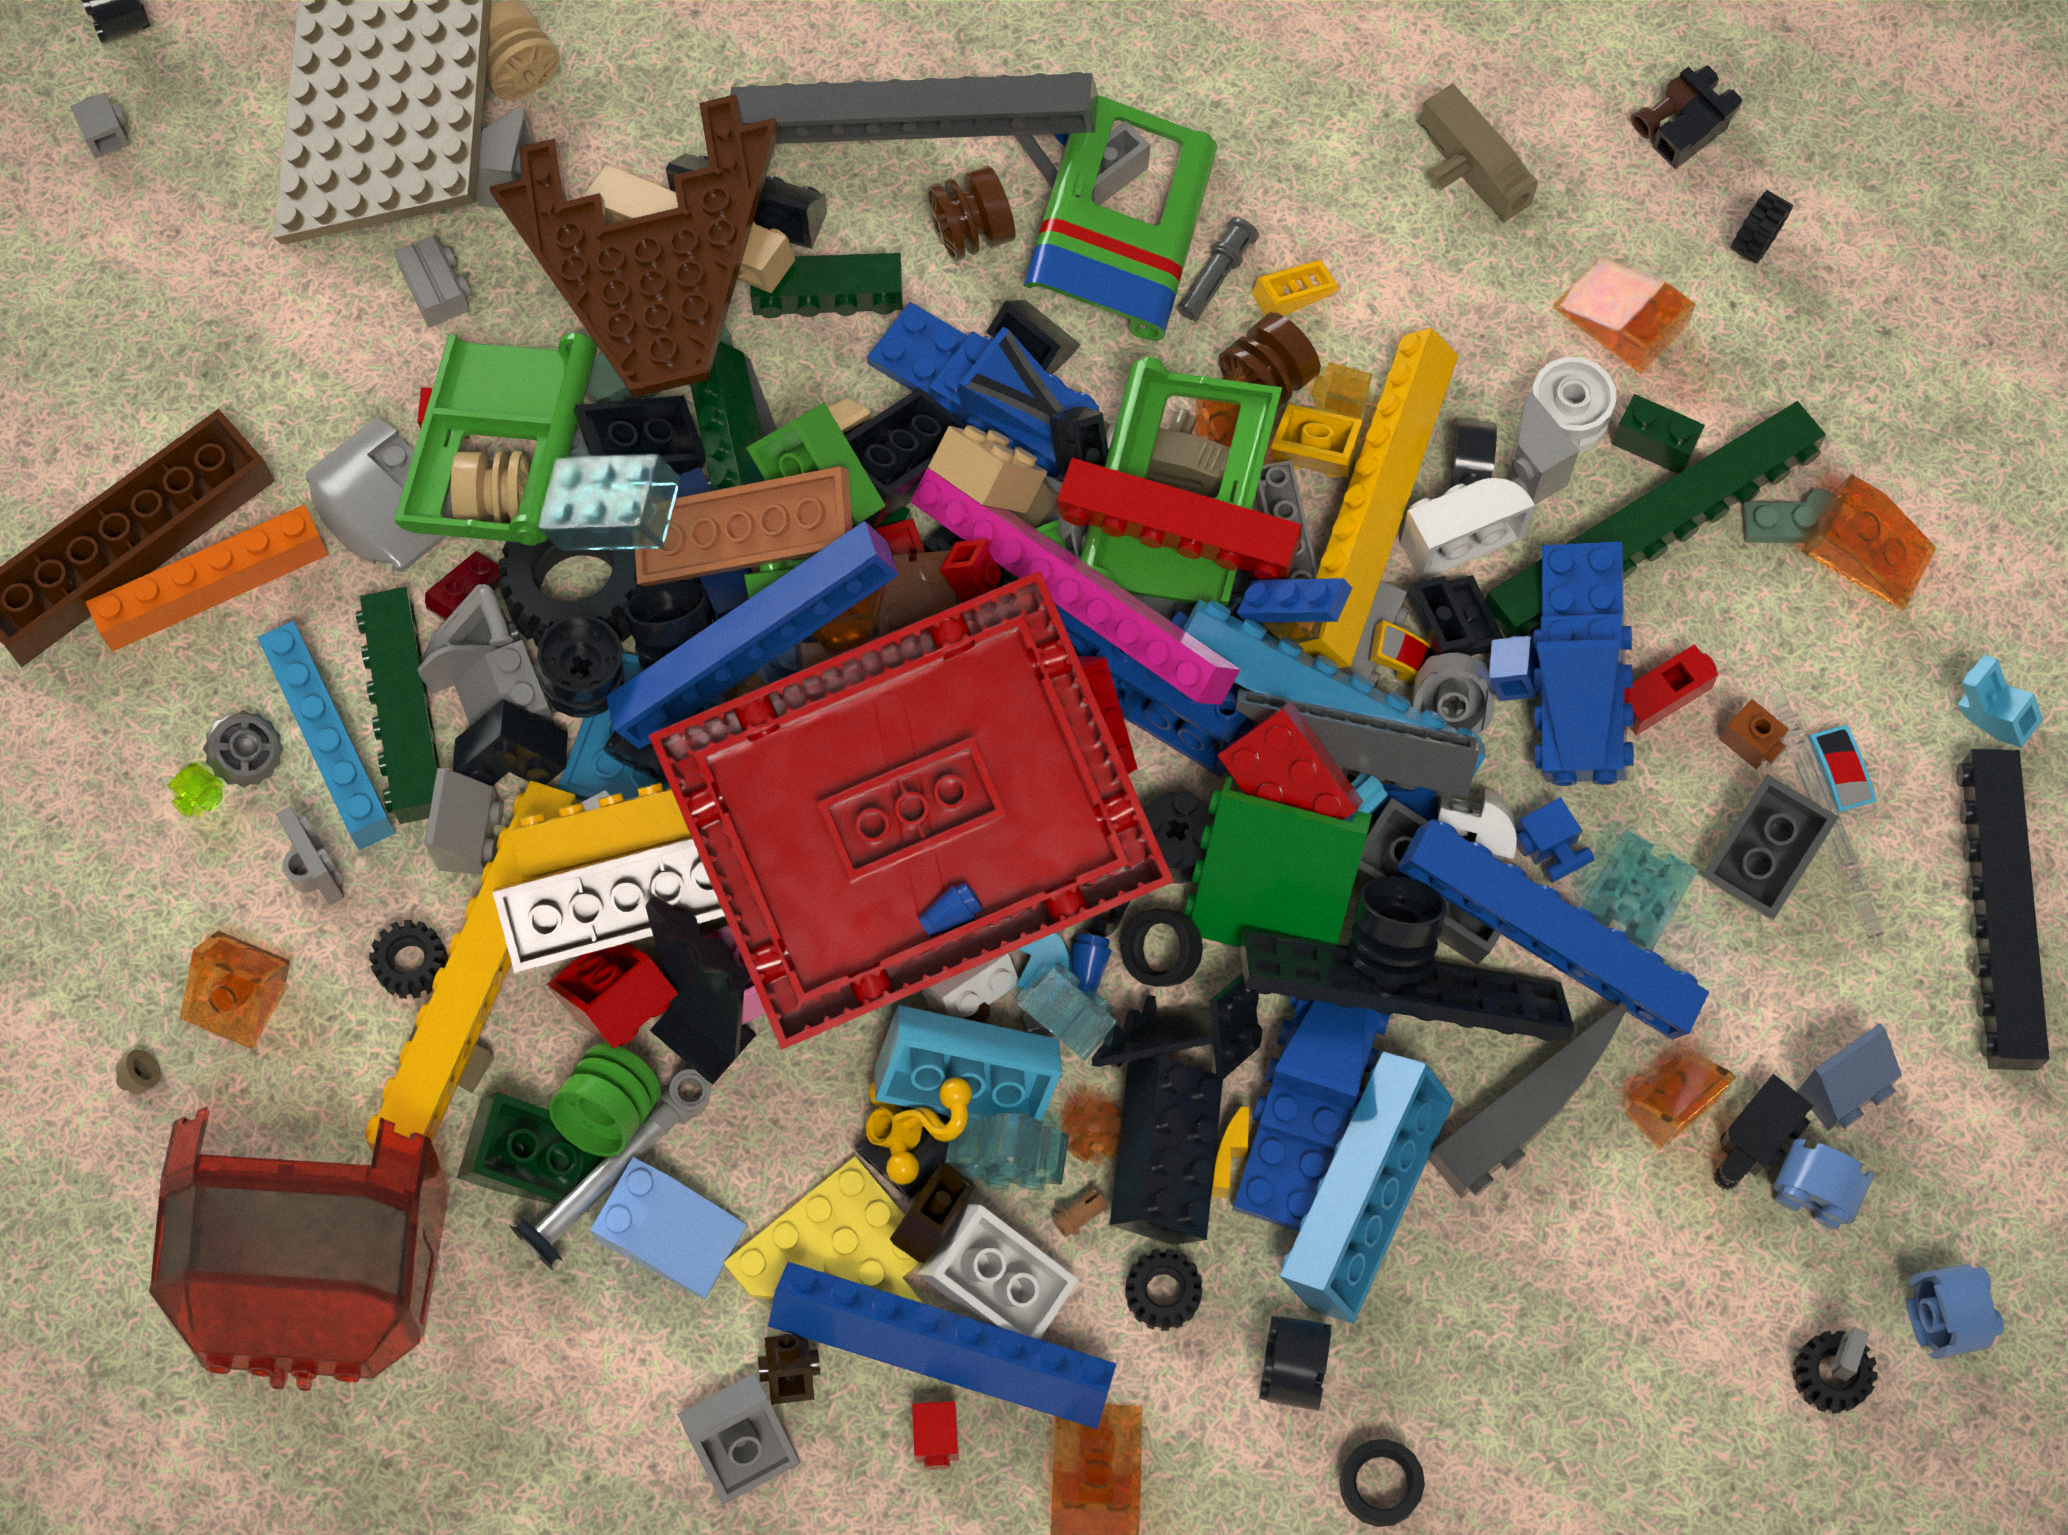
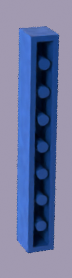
M863 521L608 694L606 699L614 730L635 747L641 749L651 742L649 734L684 720L899 576L887 541L868 523Z
M1432 819L1420 826L1397 867V870L1403 874L1427 884L1439 892L1445 900L1614 1005L1618 1006L1623 1002L1628 1007L1627 1013L1672 1040L1690 1033L1709 994L1708 990L1698 985V980L1691 974L1675 971L1664 964V959L1659 954L1650 950H1642L1629 942L1630 938L1625 933L1614 928H1606L1595 921L1596 918L1590 911L1581 907H1573L1561 899V895L1556 890L1544 885L1539 886L1529 880L1521 868L1512 864H1504L1492 856V852L1487 847L1476 842L1470 843L1457 835V830L1446 822Z
M787 1262L775 1289L768 1327L1095 1429L1098 1428L1117 1364L791 1262Z

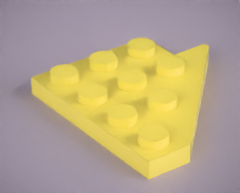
M856 1156L723 1262L751 1298L774 1299L775 1289L787 1262H791L923 1303L904 1280L923 1263L913 1259L893 1245L890 1240L905 1214Z

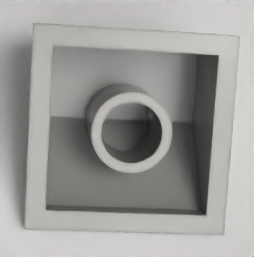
M517 107L481 130L476 199L479 206L500 208L490 193L489 187L523 179L519 147L534 143L525 108Z
M1532 393L1526 397L1516 430L1508 480L1522 487L1536 505L1568 485L1579 450Z
M522 640L485 653L454 683L470 726L502 699L555 725Z
M437 768L425 846L439 871L482 875L486 864L489 861L493 862L497 854V839L493 838L495 825H501L503 802L498 800L492 786L446 768Z
M755 1373L677 1414L722 1505L800 1464Z

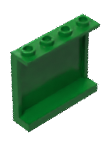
M1227 776L1222 791L1215 789L1212 795L1208 813L1216 816L1213 826L1206 824L1200 848L1207 850L1205 860H1197L1192 883L1199 884L1197 894H1189L1184 914L1194 921L1201 932V938L1240 948L1239 941L1243 929L1338 944L1372 815L1356 811L1352 823L1230 790L1233 778Z

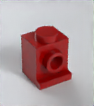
M988 538L955 542L940 569L961 603L999 588L998 583L1003 573L988 551L991 545Z

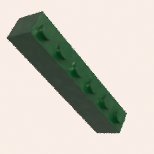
M719 341L709 379L690 384L713 491L766 481L747 450L748 446L762 439L763 436L744 353Z
M407 587L361 595L362 610L356 611V621L360 634H366L367 645L361 646V654L365 669H371L373 681L366 682L371 705H377L378 716L372 717V725L376 740H382L384 752L378 753L377 757L382 777L388 776L389 789L383 790L386 810L388 813L394 812L400 824L429 819L437 768H440L428 690L418 673V667L423 663L413 600Z

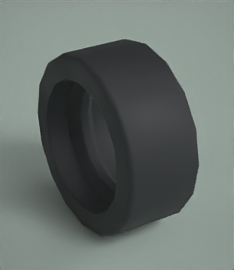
M1154 908L1140 912L1129 921L1122 934L1120 950L1123 964L1132 977L1145 985L1169 987L1182 984L1194 975L1201 963L1203 943L1201 932L1191 918L1180 911ZM1160 923L1172 926L1180 942L1179 958L1174 967L1165 972L1154 971L1150 968L1143 950L1148 931L1152 926Z
M1388 1439L1370 1440L1357 1447L1346 1460L1339 1480L1341 1497L1349 1512L1361 1522L1376 1527L1394 1526L1407 1519L1420 1503L1425 1487L1423 1468L1415 1454L1403 1444ZM1385 1457L1394 1460L1402 1467L1407 1476L1408 1487L1406 1495L1399 1504L1392 1508L1379 1509L1370 1506L1361 1498L1357 1490L1356 1478L1358 1471L1365 1462L1372 1458Z

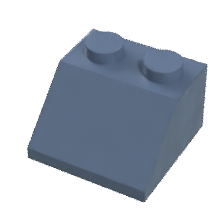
M1879 1023L1815 1068L1797 1090V1093L1814 1105L1811 1110L1828 1131L1839 1123L1846 1129L1864 1115L1860 1108L1870 1101L1878 1106L1896 1092L1893 1084L1902 1076L1885 1028Z

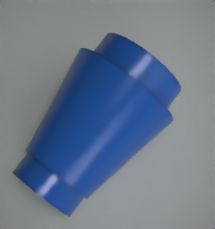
M964 881L958 886L955 883L952 884L918 919L927 934L933 938L937 934L944 933L977 919L976 914L984 908L974 890Z
M1091 934L1077 935L1076 943H1072V992L1096 996L1097 988H1099L1112 952L1108 948L1110 941L1108 938Z

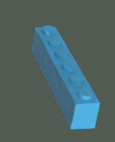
M291 621L258 636L257 638L358 850L395 834L396 832L295 622Z

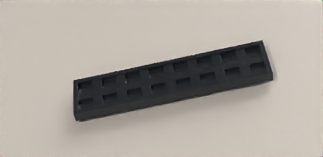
M1243 929L1239 941L1245 989L1254 990L1260 994L1274 993L1287 995L1302 1001L1317 1000L1335 1003L1344 1008L1359 1007L1376 1010L1386 1015L1395 1013L1413 1016L1423 1021L1438 1020L1456 1023L1465 1028L1480 1027L1492 1029L1507 1035L1516 1033L1534 1036L1544 1041L1558 1040L1570 1042L1574 1031L1562 983L1559 981L1435 961L1433 970L1427 978L1416 983L1395 984L1374 979L1355 968L1348 958V946Z

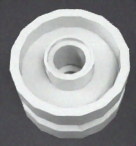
M1563 357L1549 362L1538 372L1530 393L1536 396L1578 448V454L1591 450L1603 439L1617 402L1616 386L1609 373L1597 363L1582 357Z

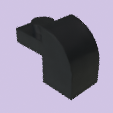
M1457 418L1449 489L1458 484H1465L1467 486L1482 479L1491 478L1494 470L1497 443V427L1494 422Z

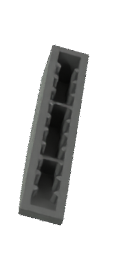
M1238 689L1236 710L1256 723H1260L1292 701L1333 760L1339 765L1393 781L1396 786L1403 789L1414 790L1417 787L1432 789L1437 795L1446 798H1455L1457 795L1468 797L1479 755L1478 738Z
M1623 1002L1432 1150L1428 1160L1460 1198L1470 1191L1475 1196L1480 1194L1494 1181L1491 1174L1502 1166L1507 1171L1510 1170L1526 1156L1523 1149L1556 1118L1580 1089L1601 1058L1628 1009Z

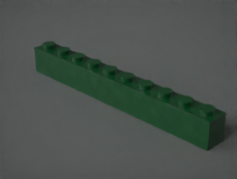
M1796 401L1566 544L1622 542L1624 580L1637 569L1638 563L1646 558L1652 562L1662 556L1667 551V545L1677 539L1680 542L1688 540L1699 530V525L1707 520L1715 523L1729 512L1731 505L1738 501L1741 504L1749 502L1760 492V487L1768 482L1772 485L1778 484L1790 474V469L1799 463L1802 466H1807L1821 454L1819 449L1826 434L1799 401ZM1542 559L1487 593L1485 600L1498 627L1507 638L1512 636L1532 637L1534 636V630L1541 629Z

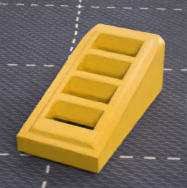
M1320 259L1258 277L1252 295L1264 316L1269 312L1286 316L1336 293L1339 286ZM1313 274L1319 286H1314L1309 275ZM1300 280L1305 290H1301L1296 281ZM1286 286L1290 294L1287 295L1282 287Z

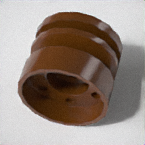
M989 165L964 175L965 192L961 190L957 182L952 178L946 180L945 190L938 183L928 187L930 215L934 229L953 261L964 259L965 248L971 255L979 252L978 235H981L984 242L990 248L1014 241L1016 238L1014 219L1007 196L997 174Z
M1273 312L1266 314L1247 330V337L1241 336L1233 342L1232 346L1219 354L1218 360L1225 380L1282 387L1277 410L1281 407V404L1291 398L1292 391L1302 389L1320 373L1321 367L1317 352L1301 329L1288 318Z

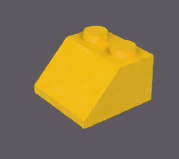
M1288 404L1272 442L1274 462L1292 460L1294 469L1305 468L1322 472L1329 477L1340 476L1349 478L1356 459L1363 420Z

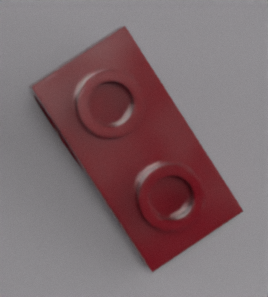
M475 551L425 592L426 609L446 621L477 585H489L493 591L500 586L499 580L501 578L498 573V565L478 551Z

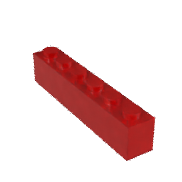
M1075 458L1071 459L1057 497L1058 514L1070 524L1076 526L1089 524L1101 528L1104 533L1110 536L1122 537L1126 535L1137 538L1142 544L1151 548L1168 547L1177 550L1180 555L1189 559H1199L1200 557L1215 561L1219 567L1226 570L1235 571L1239 568L1250 571L1261 580L1288 579L1301 542L1302 524Z

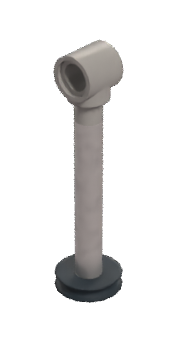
M694 1069L682 1070L677 1073L671 1080L670 1087L660 1096L659 1101L661 1104L640 1124L635 1135L622 1153L613 1157H606L535 1227L521 1216H519L520 1224L513 1227L509 1225L527 1250L537 1256L550 1269L554 1270L552 1267L553 1262L557 1259L563 1260L552 1245L621 1178L632 1157L640 1160L678 1121L685 1124L691 1117L699 1115L706 1109L711 1093L710 1082ZM684 1085H694L700 1090L701 1097L695 1102H685L679 1097L678 1090Z

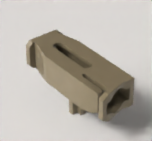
M1454 83L1424 101L1423 112L1416 122L1428 129L1432 143L1446 159L1445 162L1427 173L1434 189L1442 190L1462 177L1478 196L1499 214L1503 222H1506L1532 204L1538 180L1530 174L1515 151Z
M1181 409V412L1175 413L1169 429H1159L1147 480L1206 497L1216 498L1220 492L1231 447L1200 436L1191 435L1197 422V417L1190 415L1189 410ZM1104 420L1109 451L1116 423L1110 425Z

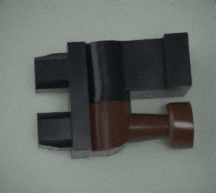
M1709 65L1693 71L1688 66L1680 72V77L1669 82L1664 98L1652 109L1642 107L1631 115L1634 129L1643 138L1649 139L1656 134L1653 148L1674 169L1678 168L1718 135L1726 131L1731 118L1740 109L1742 98L1733 89H1728L1720 96L1712 90L1717 86L1719 78ZM1671 115L1677 119L1673 123L1668 121L1660 127V122ZM1667 143L1675 150V154L1669 151Z

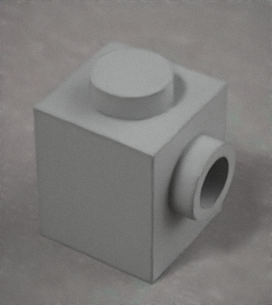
M105 92L87 97L81 102L71 105L84 139L95 159L129 146L122 130V126L128 124L119 103L112 106Z

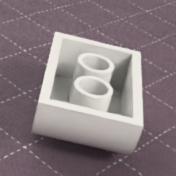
M1487 478L1467 486L1465 484H1458L1450 488L1441 497L1433 500L1425 498L1410 507L1407 512L1400 545L1420 581H1423L1524 539L1535 504L1522 487L1506 479Z
M965 1204L942 1241L917 1274L978 1321L1039 1340L1079 1281L1074 1275L985 1207L976 1204Z

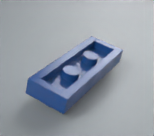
M1344 578L1252 580L1245 592L1237 614L1244 621L1245 619H1250L1255 622H1337L1352 587Z

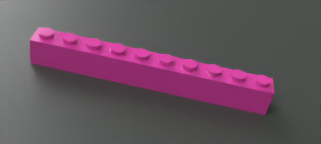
M930 468L926 469L910 503L965 541L988 538L991 543L988 551L995 562L1019 579L1041 571L1056 605L1196 703L1222 705L1241 669L1009 510L981 505Z

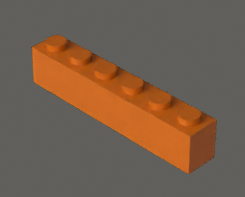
M304 504L90 599L85 603L100 636L111 652L329 554Z

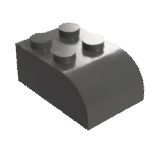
M1767 774L1707 867L1702 878L1773 921L1833 829L1839 816Z

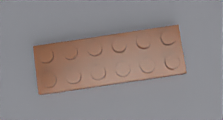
M839 466L632 507L637 584L646 587L815 555L852 529L848 469Z

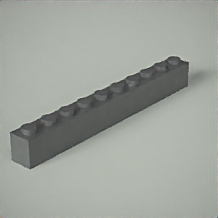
M1081 72L1051 75L1037 73L1026 76L998 75L996 77L975 78L963 76L961 78H925L923 80L891 79L873 82L857 80L848 83L818 82L816 84L797 85L791 83L771 86L747 85L745 87H731L730 95L736 94L739 101L743 125L771 118L776 119L779 126L776 144L1094 133L1098 105V92L1093 73Z

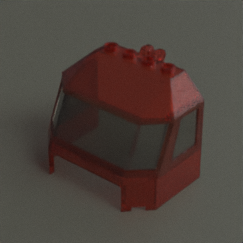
M208 1107L197 1110L196 1117L193 1120L182 1117L173 1122L160 1180L149 1293L168 1324L202 1368L215 1374H228L231 1369L247 1370L248 1373L255 1376L270 1377V1385L273 1389H283L288 1379V1373H290L291 1376L296 1378V1386L299 1390L310 1391L313 1379L317 1375L333 1376L336 1380L347 1383L358 1382L360 1378L374 1379L423 1342L449 1197V1187L429 1137L414 1132L408 1138L394 1132L395 1123L380 1117L371 1165L200 1154L210 1113Z

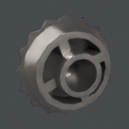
M244 710L236 714L227 713L223 719L214 721L213 728L206 733L207 742L203 747L207 755L206 764L213 768L214 776L223 778L227 785L237 784L242 788L250 784L259 785L263 779L271 777L274 769L280 765V755L284 750L280 744V734L274 730L272 722L263 719L259 713L250 714Z

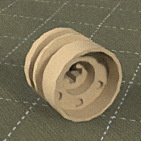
M506 0L491 5L485 81L489 83L490 89L500 99H521L550 81L557 71L560 57L558 50L550 42L547 34L540 29L539 23L528 7L521 1Z
M497 451L491 469L486 452H457L451 469L453 518L491 522L493 515L495 523L510 524L511 519L518 515L531 467L527 453L525 451H513L509 458L507 452Z

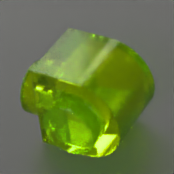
M198 762L187 765L167 784L174 798L171 804L186 818H190L192 815L198 818L205 810H213L223 797L221 792L223 783Z

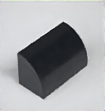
M1026 300L1005 301L986 331L991 337L995 338L1002 327L1010 330L1032 357L1050 374L1056 372L1081 345Z

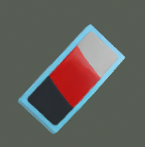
M1847 725L1807 735L1818 774H1824L1834 812L1845 811L1877 801L1865 763Z

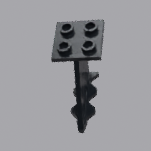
M652 897L645 905L663 974L677 991L678 995L671 1000L672 1006L654 1024L650 1031L713 1085L757 1035L745 1024L741 1025L744 987L751 977L747 967L737 966L731 961L729 947L725 942L716 939H706L699 933L695 916L690 912L674 911L665 903Z
M1241 973L1209 1000L1210 1007L1157 1011L1156 996L1148 995L1142 1013L1134 1009L1127 1012L1123 1029L1117 1025L1108 1027L1103 1045L1099 1047L1091 1058L1092 1066L1102 1067L1110 1065L1111 1067L1119 1068L1126 1061L1213 1044L1216 1078L1225 1079L1260 1047L1262 1028L1258 1024L1257 1017L1259 993L1254 990L1245 989L1244 976Z

